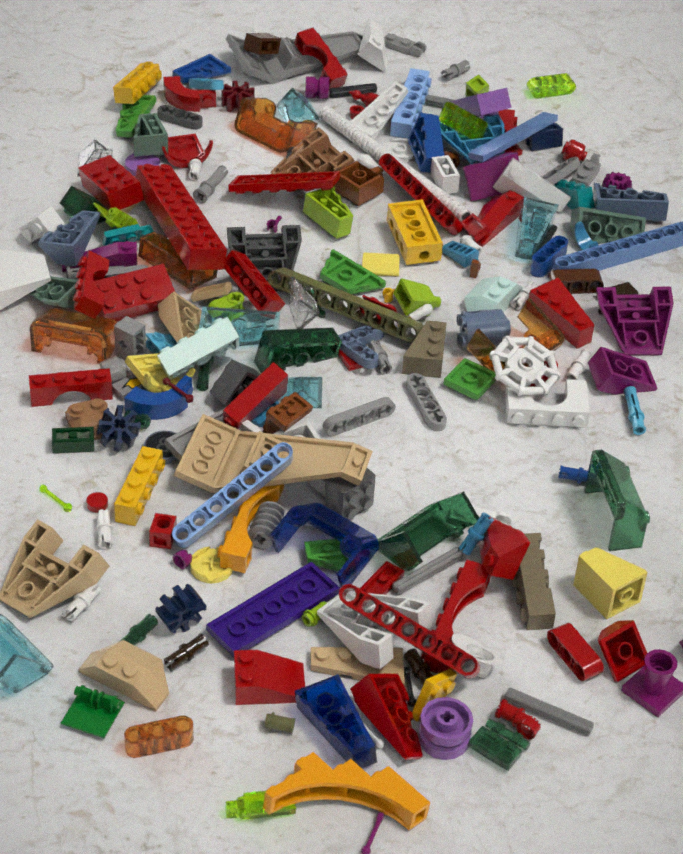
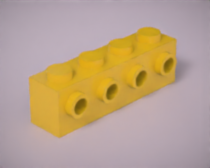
M151 61L140 63L113 87L115 103L134 104L161 80L162 72L159 64H154Z
M142 446L114 503L115 522L136 526L140 516L144 513L147 501L151 498L153 488L157 485L158 478L164 470L165 459H163L162 450Z

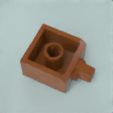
M355 161L338 170L340 171V179L334 185L335 191L358 206L383 192V169L379 166L369 169Z

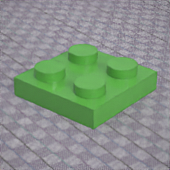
M464 358L444 378L443 385L478 400L496 382V375L494 371Z

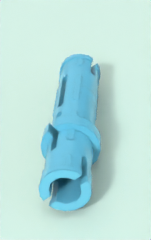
M628 386L624 389L629 410L628 418L630 423H632L634 434L642 435L646 432L644 425L645 416L640 409L636 388Z

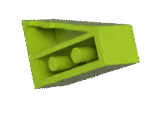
M335 187L327 191L318 189L305 194L303 212L336 239L351 233L353 214L347 205L342 203L340 194L335 192Z

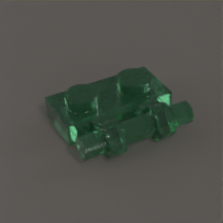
M489 719L485 727L481 726L469 740L468 747L509 771L521 757L522 749L526 751L531 743L525 740L522 734L514 733L505 728L506 725L500 721L495 722Z

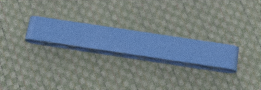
M683 221L560 256L555 259L554 270L593 268L600 271L683 246Z

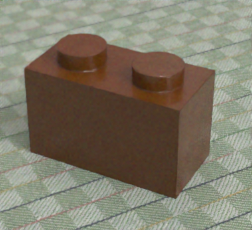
M246 33L243 49L255 54H278L281 38L269 33Z

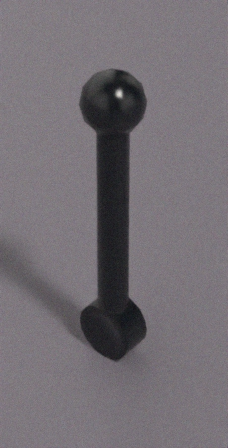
M404 667V675L406 676L409 693L408 705L414 707L417 700L414 699L410 668Z

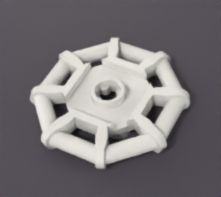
M505 336L496 349L490 352L489 358L493 363L495 379L516 392L517 396H545L554 383L561 378V373L558 371L554 357L555 353L534 340L533 336ZM517 345H526V346H525L524 348H519L520 346H517ZM506 348L510 350L509 354L504 353ZM500 361L505 362V369H504V370H502V366H501V362H500ZM544 361L548 362L549 368L546 365L544 366ZM509 375L512 376L514 379H516V380L519 381L520 383L517 384L516 382H514L512 379H510V378L507 377V376H509ZM543 375L549 377L546 382L541 379ZM532 383L536 385V387H525V385L529 386Z

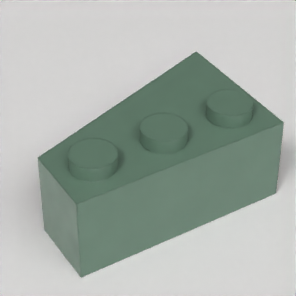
M139 114L134 135V157L147 155L161 156L163 155L162 147H165V150L168 152V133L157 114Z

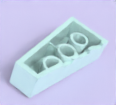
M228 317L224 319L219 318L212 322V326L206 329L202 327L195 331V335L190 338L184 337L177 341V345L171 348L168 346L159 351L160 354L157 355L158 361L170 380L187 373L190 368H194V364L200 366L208 363L212 358L211 356L220 357L225 355L230 347L233 350L239 348V336Z

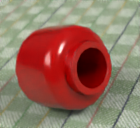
M572 139L569 142L566 141L561 154H563L564 160L578 157L579 161L584 162L588 152L585 151L586 146Z

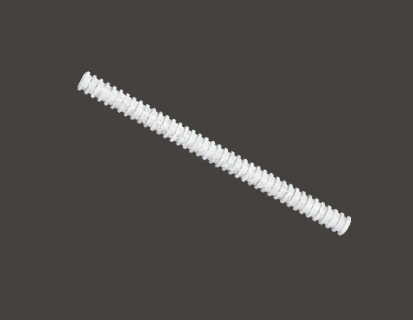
M326 105L320 110L319 117L378 162L383 154H391L460 221L471 215V211L368 134L364 133V131L333 108Z

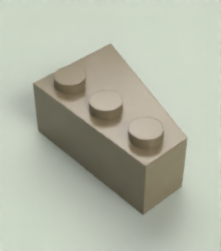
M427 320L403 356L402 374L418 373L426 377L441 378L447 322Z

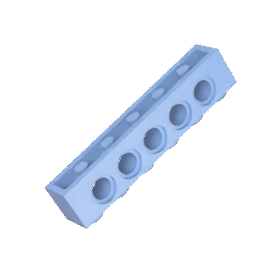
M410 68L404 85L408 89V94L394 112L390 136L408 139L419 113L422 112L429 88L431 87L432 78H429L430 71Z

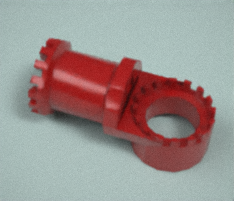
M502 699L500 705H498L500 708L496 709L495 717L511 722L512 726L516 728L523 738L534 739L541 728V724H538L539 721H536L535 717L533 719V716L525 714L526 709H519L509 704L508 700Z

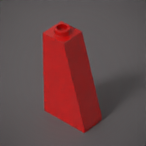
M273 362L223 410L224 423L241 430V424L244 421L249 420L251 422L287 393L288 374Z

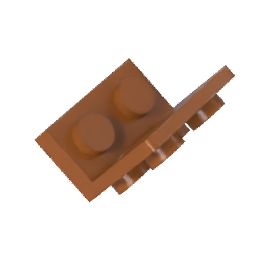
M296 392L290 396H285L279 404L267 410L263 433L274 434L279 429L285 432L312 412L313 405Z

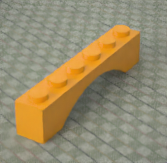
M284 484L262 487L239 506L238 516L233 517L231 530H227L225 534V543L220 545L217 557L220 558L221 568H231L233 571L246 573L252 560V541L247 532L248 527L261 503L279 501L284 490Z

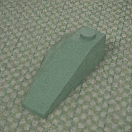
M50 276L51 281L29 293L44 304L74 310L75 301H73V297L76 293L75 284L77 280Z

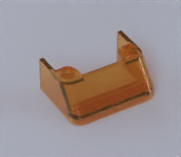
M531 298L527 299L518 315V319L529 329L523 337L533 336L534 340L548 350H557L565 340L564 334ZM477 329L466 348L483 367L494 371L489 355L491 351L496 349V346L480 329ZM500 361V362H501V366H502V370H504V369H505V362Z

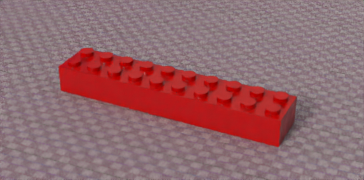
M151 164L137 165L135 178L140 181L144 201L187 270H223L227 248L173 168L167 164H161L160 166H153Z

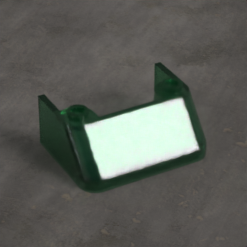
M602 449L593 450L584 491L585 494L603 492L610 507L614 522L608 550L617 551L642 548L647 524L650 523V515L645 510L630 476V469L623 461Z
M463 491L426 506L373 543L377 550L401 569L406 568L409 571L423 562L420 557L446 538L452 537L456 539L463 535V530L466 527L475 525L479 516Z

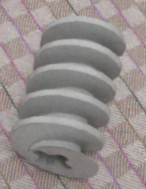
M266 501L259 505L248 531L253 546L259 549H268L272 546L285 515V510L280 504Z

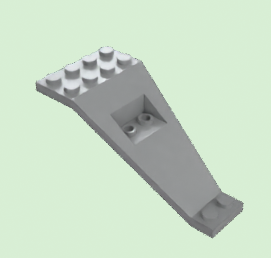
M354 31L320 35L338 60L358 54L363 35ZM228 34L226 37L229 48L233 51V55L237 58L244 74L249 77H257L262 82L274 83L323 66L315 57L302 55L294 44L295 39L280 37L281 42L278 54H255L243 49V39Z

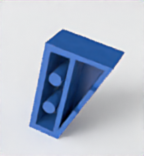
M420 112L407 140L419 170L431 173L432 157L444 156L439 116Z

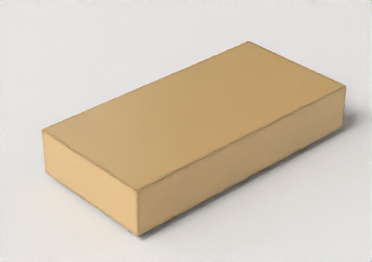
M231 282L196 288L191 294L192 302L228 295L232 289Z

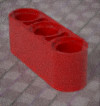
M565 623L547 632V639L551 647L580 681H585L604 671L603 662L571 623Z

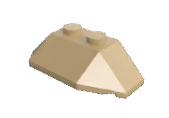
M124 640L92 652L78 669L80 673L154 711L159 709L169 695L162 659Z

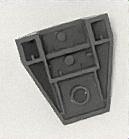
M282 225L281 233L246 234L245 227H227L228 247L230 251L234 250L246 254L268 281L269 273L278 268L284 267L294 271L302 243L300 225ZM272 286L275 291H282Z

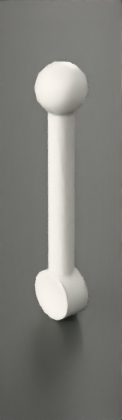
M352 713L351 720L359 723L375 741L377 748H383L385 745L384 740L379 739L361 720L360 713Z

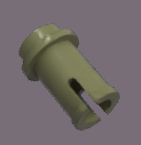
M272 712V714L267 713L264 728H269V731L275 729L293 734L295 718L275 715V712Z

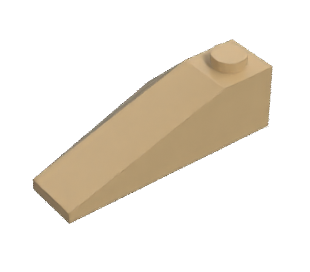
M172 292L158 304L159 317L176 342L184 337L190 338L195 335V331L203 326L201 309L176 292Z

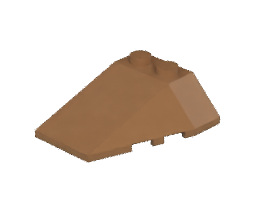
M318 127L302 139L301 145L298 148L294 147L291 150L292 154L287 159L283 158L271 171V174L338 171L355 160L345 150L340 153L333 147L328 135Z

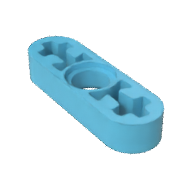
M191 78L189 79V88L221 90L224 89V81Z

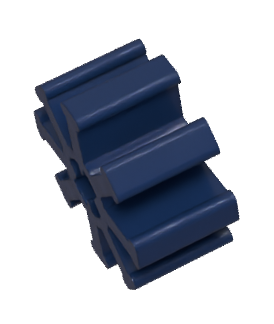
M117 405L115 415L109 411V408L105 409L97 427V434H103L101 444L104 447L112 439L115 440L114 451H121L123 441L128 445V448H131L136 437L139 435L141 427L140 422L134 423L137 415L134 410H131L127 416H122L123 405Z
M186 584L183 590L179 585L172 587L173 596L168 597L163 594L159 599L163 605L155 608V612L171 633H176L179 627L183 632L190 630L189 621L194 620L196 623H199L202 616L198 612L207 609L203 599L190 584Z

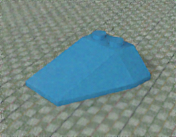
M499 114L484 116L482 118V126L471 129L455 130L451 120L439 121L442 138L471 164L479 161L469 159L468 152L504 134V123Z

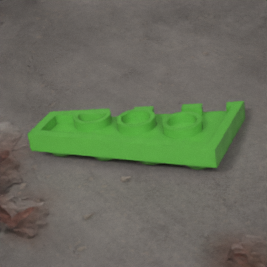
M143 95L134 104L122 103L123 109L120 111V119H118L116 127L118 137L130 138L135 135L139 114H149L157 102L155 95Z

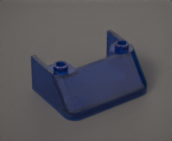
M309 503L292 507L269 534L277 553H280L300 526L306 523L340 541L341 553L349 558L337 573L340 588L346 584H352L379 549L376 535L320 503Z

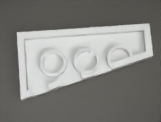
M395 81L350 122L375 139L408 94L407 87Z

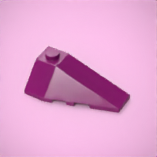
M117 242L90 250L110 260L109 267L137 265V242ZM77 264L76 266H72V267H70V268H80V267H79L78 264ZM62 265V272H66L67 266Z

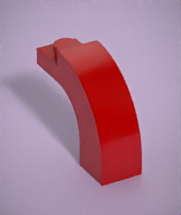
M180 76L163 77L164 96L172 106L191 112H200V108L216 107V90H191L181 84Z

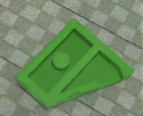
M347 538L304 542L307 564L312 562L322 568L354 575V565Z

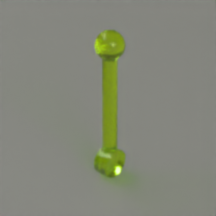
M43 484L39 487L40 492H45L62 505L65 512L72 511V505L65 503L48 490L46 485Z

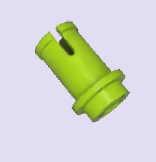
M323 601L311 610H305L302 615L303 623L308 627L317 625L321 619L317 615V610L327 603Z

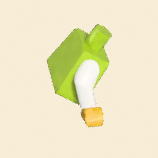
M403 278L400 279L397 286H394V289L384 288L382 292L386 303L392 302L394 295L404 314L414 320L429 316L434 307L438 308L441 305V298L434 296L429 286Z

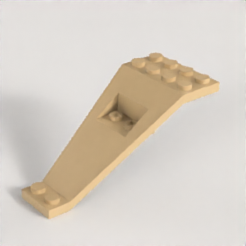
M202 414L173 476L208 492L217 493L275 445L285 442L291 445L293 449V461L265 486L336 477L359 486L373 451L354 442L268 434L260 431H240ZM285 451L278 454L280 458H286L289 455ZM264 465L261 470L268 472L273 467L271 465ZM248 478L245 480L244 483L247 485H253L256 482V480L253 478Z

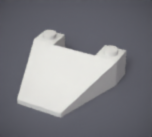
M0 249L1 310L51 281L44 254Z
M348 592L346 601L354 600L356 592ZM368 593L428 630L432 627L431 603L411 597ZM339 595L317 610V615L361 663L381 669L394 658L392 638L395 635L347 607L340 601ZM373 602L365 606L366 613H371L375 609V603ZM388 614L384 619V623L386 625L392 624L395 620V615ZM412 625L404 629V632L410 635L415 631Z

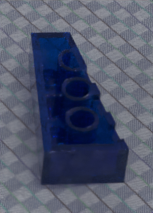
M338 674L294 691L297 708L346 762L352 759L361 768L377 763L375 744Z

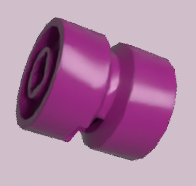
M306 76L305 98H315L318 96L322 99H328L329 77L316 79V77Z

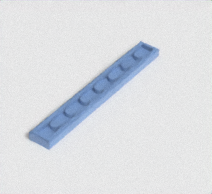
M542 112L468 152V158L484 162L558 121V115Z

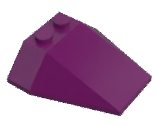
M671 286L652 287L650 294L617 295L616 287H597L598 306L622 353L629 356L662 355L674 304Z

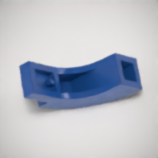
M185 375L175 386L187 395H192V378ZM135 386L124 397L125 413L129 414L131 410H134L137 413V418L146 420L170 418L188 408V402H186L185 397L173 388L165 392L154 393Z

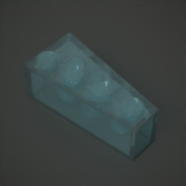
M202 307L199 329L202 327L206 329L212 326V322L228 317L239 336V346L278 342L280 312Z

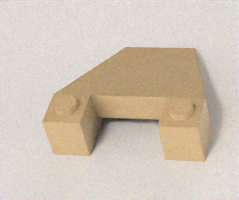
M37 519L23 537L0 591V601L31 618L97 584L110 565L98 552L84 544L69 563L55 557L53 554L64 540L51 526Z

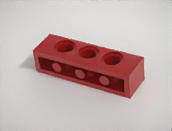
M231 250L225 259L224 269L260 314L274 318L283 308L285 302L246 254Z

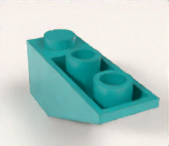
M566 179L557 181L554 184L555 187L571 197L566 204L571 210L578 207L595 208L591 186H586L585 183L576 184V181L567 182Z

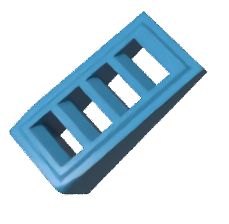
M452 240L443 245L442 253L464 268L470 266L473 259L478 260L479 250Z

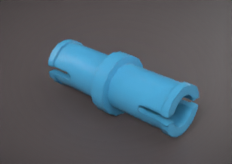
M483 512L475 525L469 528V534L459 546L460 550L464 549L462 551L464 554L471 555L478 542L484 539V534L491 523L494 522V519L490 518L491 516Z

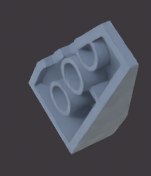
M82 210L69 218V223L65 225L60 224L57 226L56 231L45 233L38 241V245L57 264L67 267L76 266L87 248L100 218V212Z

